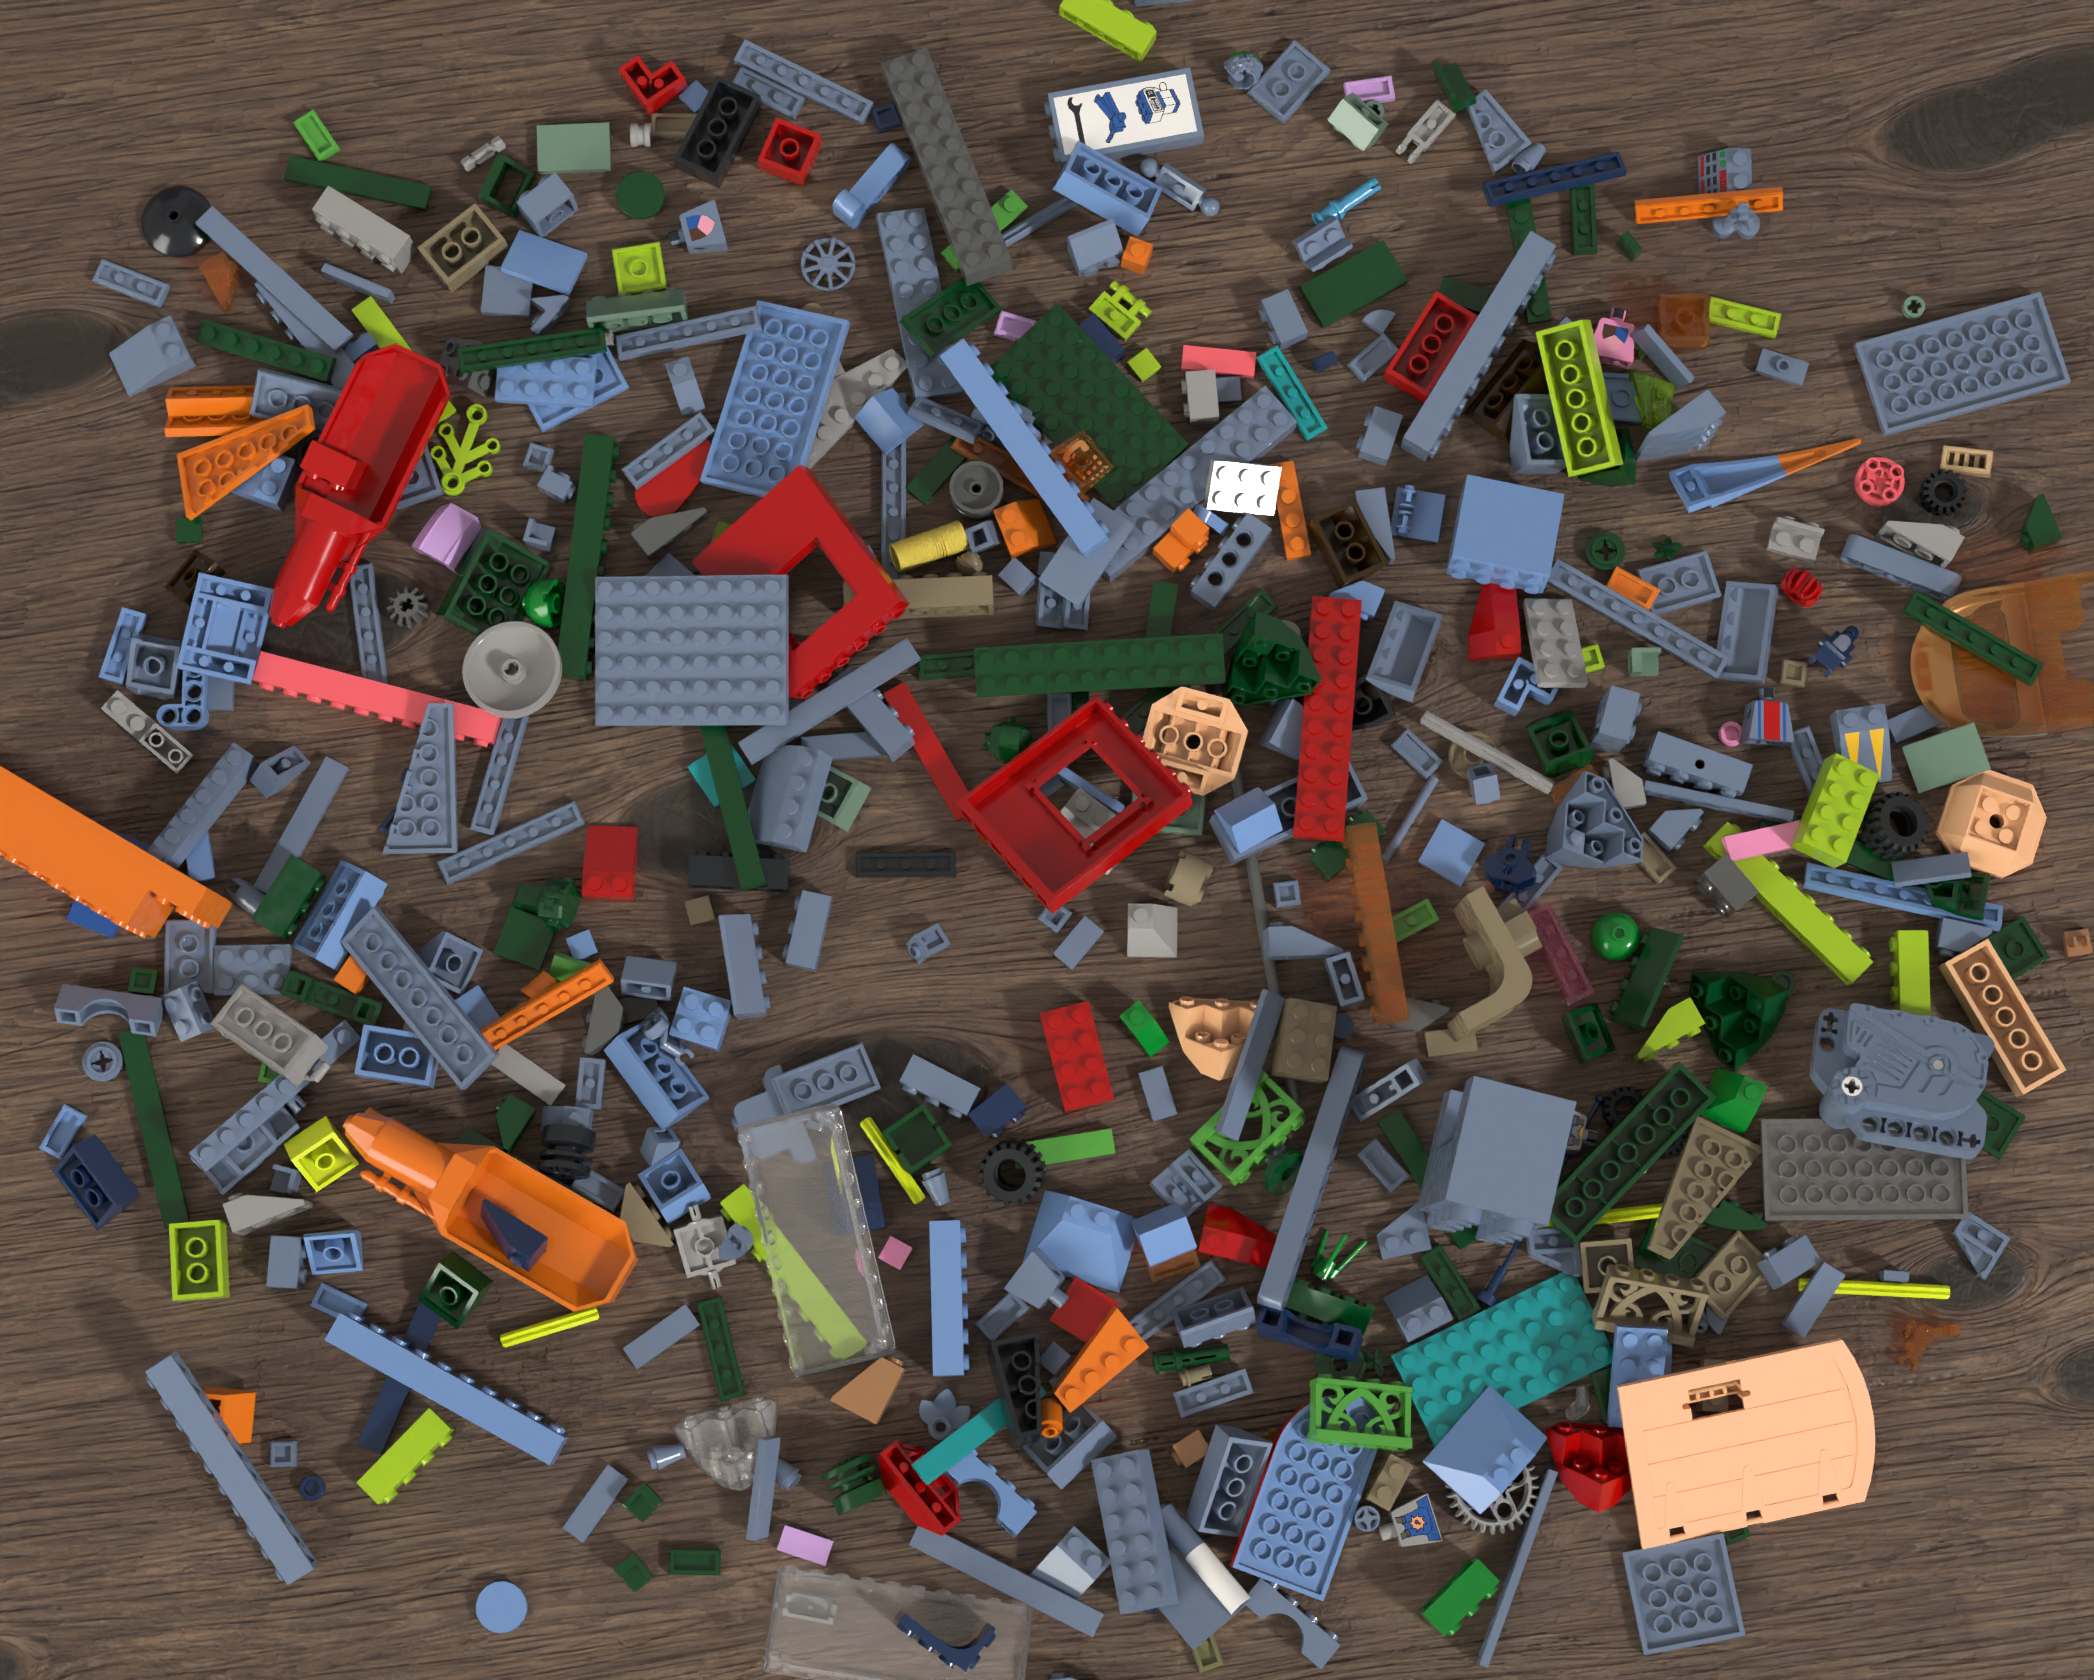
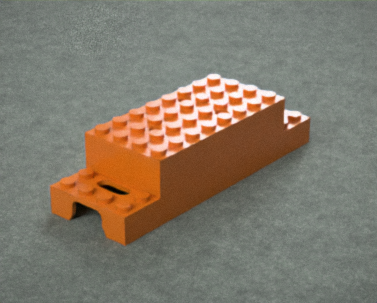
M0 766V855L5 859L24 868L25 871L37 878L47 881L46 883L68 894L74 900L88 906L96 913L111 919L110 921L144 939L147 935L153 938L157 936L173 908L179 914L207 929L210 925L217 929L219 928L233 902Z

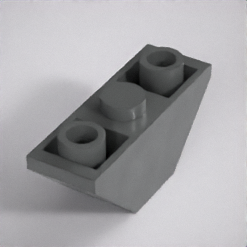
M608 985L591 995V999H594L593 1008L588 1009L586 1017L589 1029L588 1034L584 1033L581 1046L585 1049L584 1053L589 1056L595 1055L609 1045L623 1031L626 1010Z
M1381 988L1380 991L1376 990L1373 994L1374 1001L1390 1026L1394 1029L1418 1033L1444 1017L1450 1008L1444 1006L1445 1002L1430 999L1429 1002L1419 1000L1420 996L1406 993L1405 997L1395 995L1394 990Z

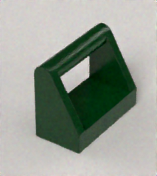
M498 154L478 198L482 205L516 218L519 212L517 201L521 194L530 189L536 174L508 157ZM508 170L524 176L510 208L494 199Z

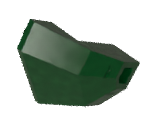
M1256 611L1246 624L1234 650L1222 697L1230 699L1234 704L1247 706L1310 695L1321 682V676L1303 639L1279 618Z
M1695 971L1691 974L1689 995L1705 1022L1703 1027L1717 1059L1736 1071L1772 1037L1785 1013L1788 990L1770 978L1744 971Z

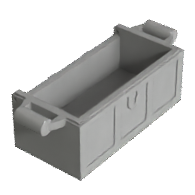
M243 984L239 986L210 1023L225 1038L230 1039L247 1053L253 1055L269 1068L288 1079L297 1088L303 1080L319 1083L330 1069L323 1056L329 1047L315 1033ZM319 1060H321V1061H322L321 1064H320V1065L318 1066V1068L314 1071V1073L311 1075V1077H309V1076H308L309 1073L312 1071V1069L315 1067V1065L319 1062Z

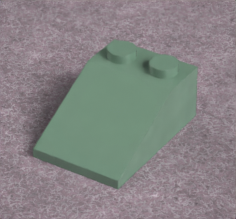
M831 766L817 816L848 832L872 788Z

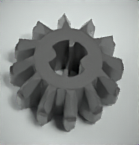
M405 586L404 593L397 589L395 590L397 598L389 597L388 599L393 604L387 606V611L392 613L390 619L392 621L397 620L399 627L404 626L406 623L408 629H412L414 621L420 626L422 623L419 618H428V614L423 610L429 609L430 605L425 602L427 599L425 594L419 595L420 591L418 588H414L411 592L410 588ZM410 604H411V605L413 606L412 610H411V609H407V610L405 611V609H404V606H405V605H406V606H410Z

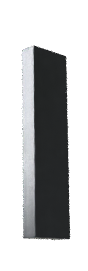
M956 851L856 852V878L956 877Z

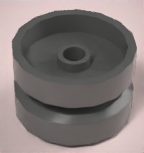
M970 461L961 465L953 473L950 480V501L954 510L962 518L970 521H984L993 517V510L1000 508L1003 502V480L999 472L991 464L983 461ZM978 489L979 492L974 493L973 490Z

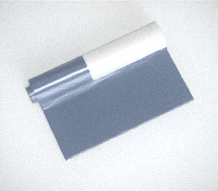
M1163 1503L1160 1505L1179 1603L1159 1607V1609L1194 1651L1250 1602L1251 1597L1172 1503L1168 1505Z

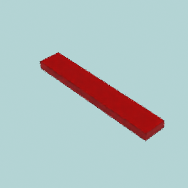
M902 682L883 693V696L888 705H891L899 714L897 718L902 725L907 723L914 731L915 735L912 737L915 745L913 748L956 822L964 817L960 814L956 802L969 792L905 682Z

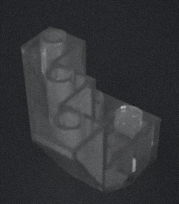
M758 1396L687 1415L672 1428L675 1435L703 1473L724 1488L743 1491L753 1484L758 1439L775 1435L779 1407L778 1399Z

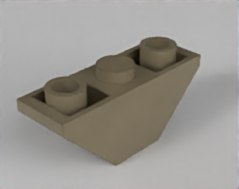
M629 1182L625 1186L620 1219L626 1222L633 1241L659 1247H675L676 1245L672 1241L675 1239V1235L668 1226L662 1227L658 1221L661 1218L659 1212L653 1205L648 1207L643 1200L647 1196L639 1185L634 1187Z

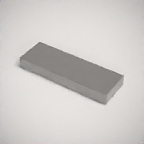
M507 1044L500 1047L498 1050L499 1056L491 1065L550 1106H553L566 1085Z

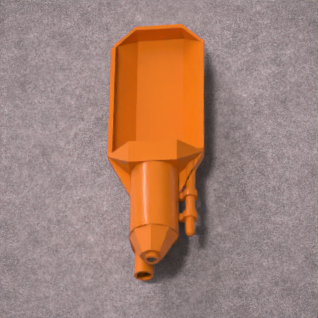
M371 1107L365 1113H357L354 1116L350 1114L343 1125V1128L346 1129L345 1136L365 1161L384 1172L381 1177L369 1170L361 1172V1178L374 1185V1189L379 1192L384 1191L397 1199L396 1202L402 1205L407 1204L428 1216L442 1236L572 1311L613 1303L638 1261L625 1221L495 1146L436 1143L395 1118L386 1117ZM391 1177H394L406 1184V1186L401 1190L389 1183ZM412 1191L414 1192V1194L416 1195L417 1198H415L414 1196L410 1195V1194L412 1193ZM484 1199H487L548 1237L546 1252L529 1272L514 1266L507 1259L481 1218V1206Z

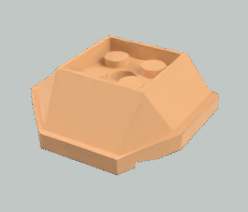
M1181 686L1152 704L1143 740L1149 750L1153 749L1156 751L1161 759L1160 762L1165 767L1168 765L1173 769L1177 776L1176 779L1180 783L1185 782L1193 794L1205 796L1235 780L1248 730L1230 699ZM1194 735L1198 736L1201 741L1199 747L1190 749L1187 745L1188 739Z
M1987 770L1969 776L1949 787L1935 834L1942 842L1948 854L1968 852L1971 869L1982 873H1990L1991 876L2002 879L2033 863L2047 817L2033 784ZM1990 817H1994L1999 821V828H1993L1990 825Z

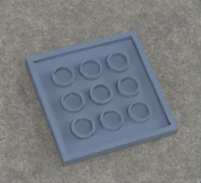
M1724 1533L1622 1552L1643 1655L1746 1636Z

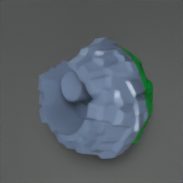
M1236 52L1224 63L1225 69L1229 74L1228 81L1236 89H1249L1259 81L1263 71L1260 59L1251 52Z

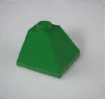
M1716 1068L1708 1086V1090L1716 1098L1700 1115L1743 1135L1758 1111L1768 1086L1747 1076Z

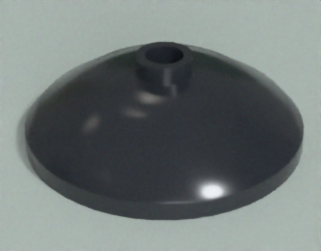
M180 186L164 189L154 195L144 208L141 220L144 237L149 245L162 255L173 258L191 256L204 248L211 239L195 224L211 205L201 193L194 189ZM173 214H178V218L175 220H172L171 216Z

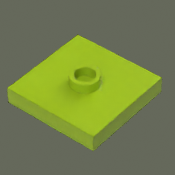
M660 242L611 249L618 294L629 293L631 295H638L645 290L665 291L667 282Z

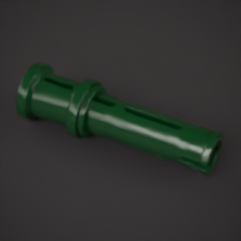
M1228 1344L1182 1352L1177 1348L1173 1349L1172 1352L1161 1354L1152 1352L1155 1375L1167 1370L1175 1369L1176 1371H1181L1185 1366L1230 1360Z

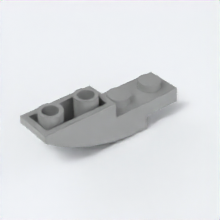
M118 690L101 707L105 713L176 774L194 756Z

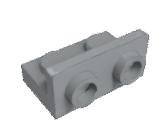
M1790 516L1777 517L1772 523L1766 550L1814 563L1825 529L1819 528V525L1813 522H1805L1804 524L1796 522L1795 518Z

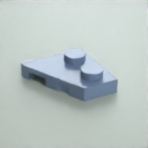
M1418 1202L1376 1235L1381 1260L1432 1249L1424 1212L1417 1211Z
M1968 1211L1969 1219H1960L1952 1233L1979 1277L1984 1280L2000 1257L2010 1237Z
M1556 1228L1532 1230L1531 1238H1526L1528 1257L1571 1276H1582L1579 1242L1572 1244Z

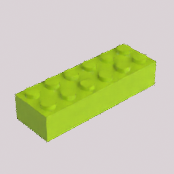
M1582 319L1537 331L1536 337L1568 476H1579L1623 465L1591 320Z

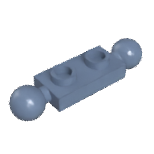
M1146 158L1141 162V174L1148 178L1155 177L1154 184L1162 187V192L1191 211H1194L1199 205L1201 212L1205 216L1212 217L1218 213L1220 208L1219 202L1213 197L1204 198L1203 195L1206 188L1167 163L1162 169H1159L1158 162L1155 159Z

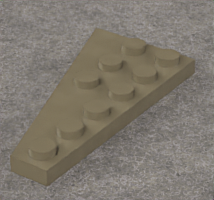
M1699 1116L1691 1124L1686 1143L1682 1149L1647 1249L1669 1260L1674 1257L1697 1227L1734 1186L1757 1156L1761 1154V1146Z

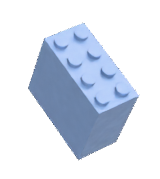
M1467 474L1460 494L1446 574L1456 579H1474L1480 584H1498L1505 589H1523L1529 594L1543 593L1551 574L1565 494Z

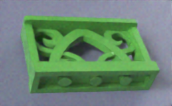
M1263 1070L1261 1071L1251 1103L1255 1104L1254 1110L1259 1106L1261 1109L1255 1112H1248L1246 1118H1256L1262 1115L1263 1126L1260 1139L1239 1142L1231 1139L1227 1140V1137L1215 1132L1223 1107L1189 1139L1192 1145L1234 1186L1246 1181L1251 1174L1250 1171L1256 1165H1262L1268 1159V1154L1274 1148L1282 1146L1287 1139L1286 1136L1292 1130H1298L1305 1122L1306 1114L1304 1110L1271 1080ZM1268 1087L1280 1099L1268 1103L1263 1091ZM1286 1106L1290 1110V1116L1284 1122H1279L1277 1118L1283 1112L1274 1111L1271 1113L1272 1108ZM1272 1127L1276 1128V1130L1271 1134ZM1209 1143L1222 1148L1219 1159L1206 1148ZM1229 1150L1232 1151L1231 1159L1233 1163L1236 1157L1242 1158V1163L1237 1168H1229L1225 1164V1156Z
M1318 1374V1378L1310 1380L1309 1432H1307V1442L1400 1452L1412 1449V1438L1410 1437L1411 1393H1413V1387L1404 1386V1382L1399 1381L1389 1382V1385L1381 1384L1379 1379H1366L1365 1382L1357 1381V1377L1351 1376L1342 1377V1380L1333 1379L1331 1374ZM1327 1388L1332 1389L1336 1394L1334 1399L1327 1396L1329 1403L1335 1405L1333 1409L1327 1407L1322 1401V1393ZM1343 1390L1352 1391L1345 1395ZM1372 1393H1380V1394L1378 1395V1398H1377V1397H1376L1374 1394H1372ZM1388 1395H1393L1399 1400V1409L1395 1414L1389 1415L1387 1410L1394 1406V1403L1388 1404L1386 1402ZM1359 1397L1368 1403L1378 1416L1370 1419L1365 1424L1362 1433H1358L1354 1420L1349 1415L1343 1413L1346 1407ZM1321 1411L1329 1414L1324 1429H1321ZM1339 1418L1345 1420L1348 1423V1429L1346 1431H1343L1340 1426L1341 1423H1343V1421H1338ZM1396 1418H1399V1437L1396 1436L1392 1422ZM1376 1422H1381L1382 1424L1377 1426L1380 1429L1379 1434H1375L1372 1431V1425Z

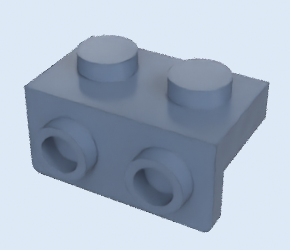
M197 981L161 996L181 1042L214 1028L210 1024L214 1017Z

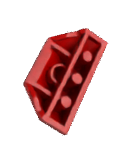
M896 1440L877 1455L883 1485L915 1525L943 1536L961 1521L958 1490L944 1474L926 1486L911 1465L928 1452L922 1448Z

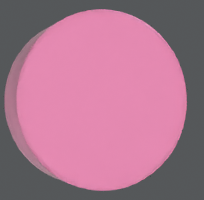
M1733 721L1724 723L1718 731L1720 743L1726 747L1737 746L1740 743L1741 725Z

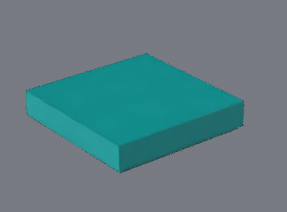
M731 744L742 790L756 782V779ZM706 754L687 768L716 809L720 804Z

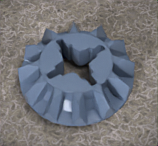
M97 1042L85 1051L82 1066L87 1076L91 1079L107 1082L116 1078L120 1070L123 1069L122 1063L124 1058L120 1049L114 1044ZM102 1054L105 1058L113 1060L106 1064L105 1071L101 1065L93 1064L101 1060Z

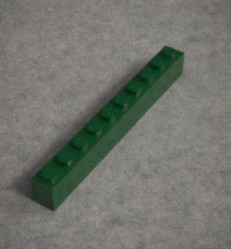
M585 434L558 645L562 660L561 679L587 681L588 675L593 673L594 662L590 660L591 650L595 651V636H593L595 626V577L605 576V564H602L603 554L607 555L608 540H605L606 531H610L611 516H608L609 507H613L614 492H611L612 483H616L617 469L614 468L615 459L619 460L620 445H617L615 437Z

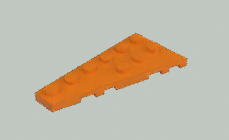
M306 404L178 453L177 461L186 517L189 520L196 518L314 431L316 428L312 408Z

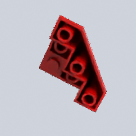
M1560 1421L1546 1428L1545 1433L1559 1479L1578 1503L1599 1513L1615 1506L1632 1487L1623 1427Z

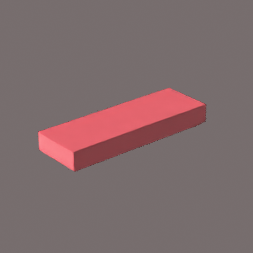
M1184 345L1181 371L1215 369V374L1254 378L1256 352Z

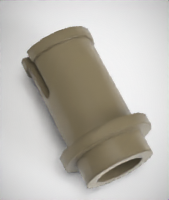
M1208 1363L1191 1369H1186L1185 1367L1183 1371L1179 1372L1182 1386H1188V1388L1191 1387V1384L1213 1379Z

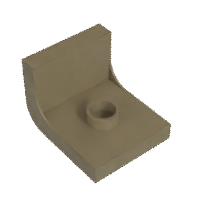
M1484 886L1467 894L1453 910L1467 935L1463 938L1467 953L1478 969L1485 967L1491 985L1487 998L1459 1012L1446 1025L1456 1042L1465 1037L1472 1029L1475 1028V1032L1506 1016L1528 996L1532 987V973L1524 958L1543 947L1537 936L1535 924L1528 912L1524 911L1519 905L1516 898L1496 908Z

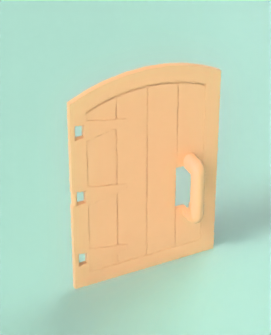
M1841 1338L1616 1385L1642 1549L1744 1528L1752 1524L1767 1523L1860 1503L1866 1499L1875 1456L1874 1415L1863 1375L1853 1355ZM1737 1394L1743 1401L1744 1408L1692 1419L1689 1406L1690 1403ZM1836 1493L1837 1500L1823 1502V1496ZM1760 1511L1761 1516L1747 1519L1746 1512ZM1683 1526L1684 1533L1670 1536L1669 1529Z

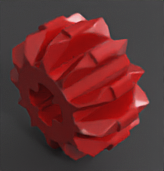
M1792 567L1787 571L1779 585L1782 593L1801 607H1811L1817 602L1824 590L1821 582L1815 578V575H1811L1809 571H1804L1799 567Z

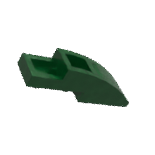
M1729 1198L1726 1201L1721 1200L1701 1223L1721 1230L1746 1232L1763 1230L1768 1225L1762 1221L1763 1217L1753 1211L1747 1213L1741 1210V1205Z

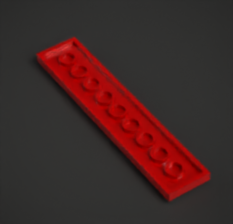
M1312 596L1308 652L1321 676V682L1310 695H1304L1293 838L1343 842L1362 600Z

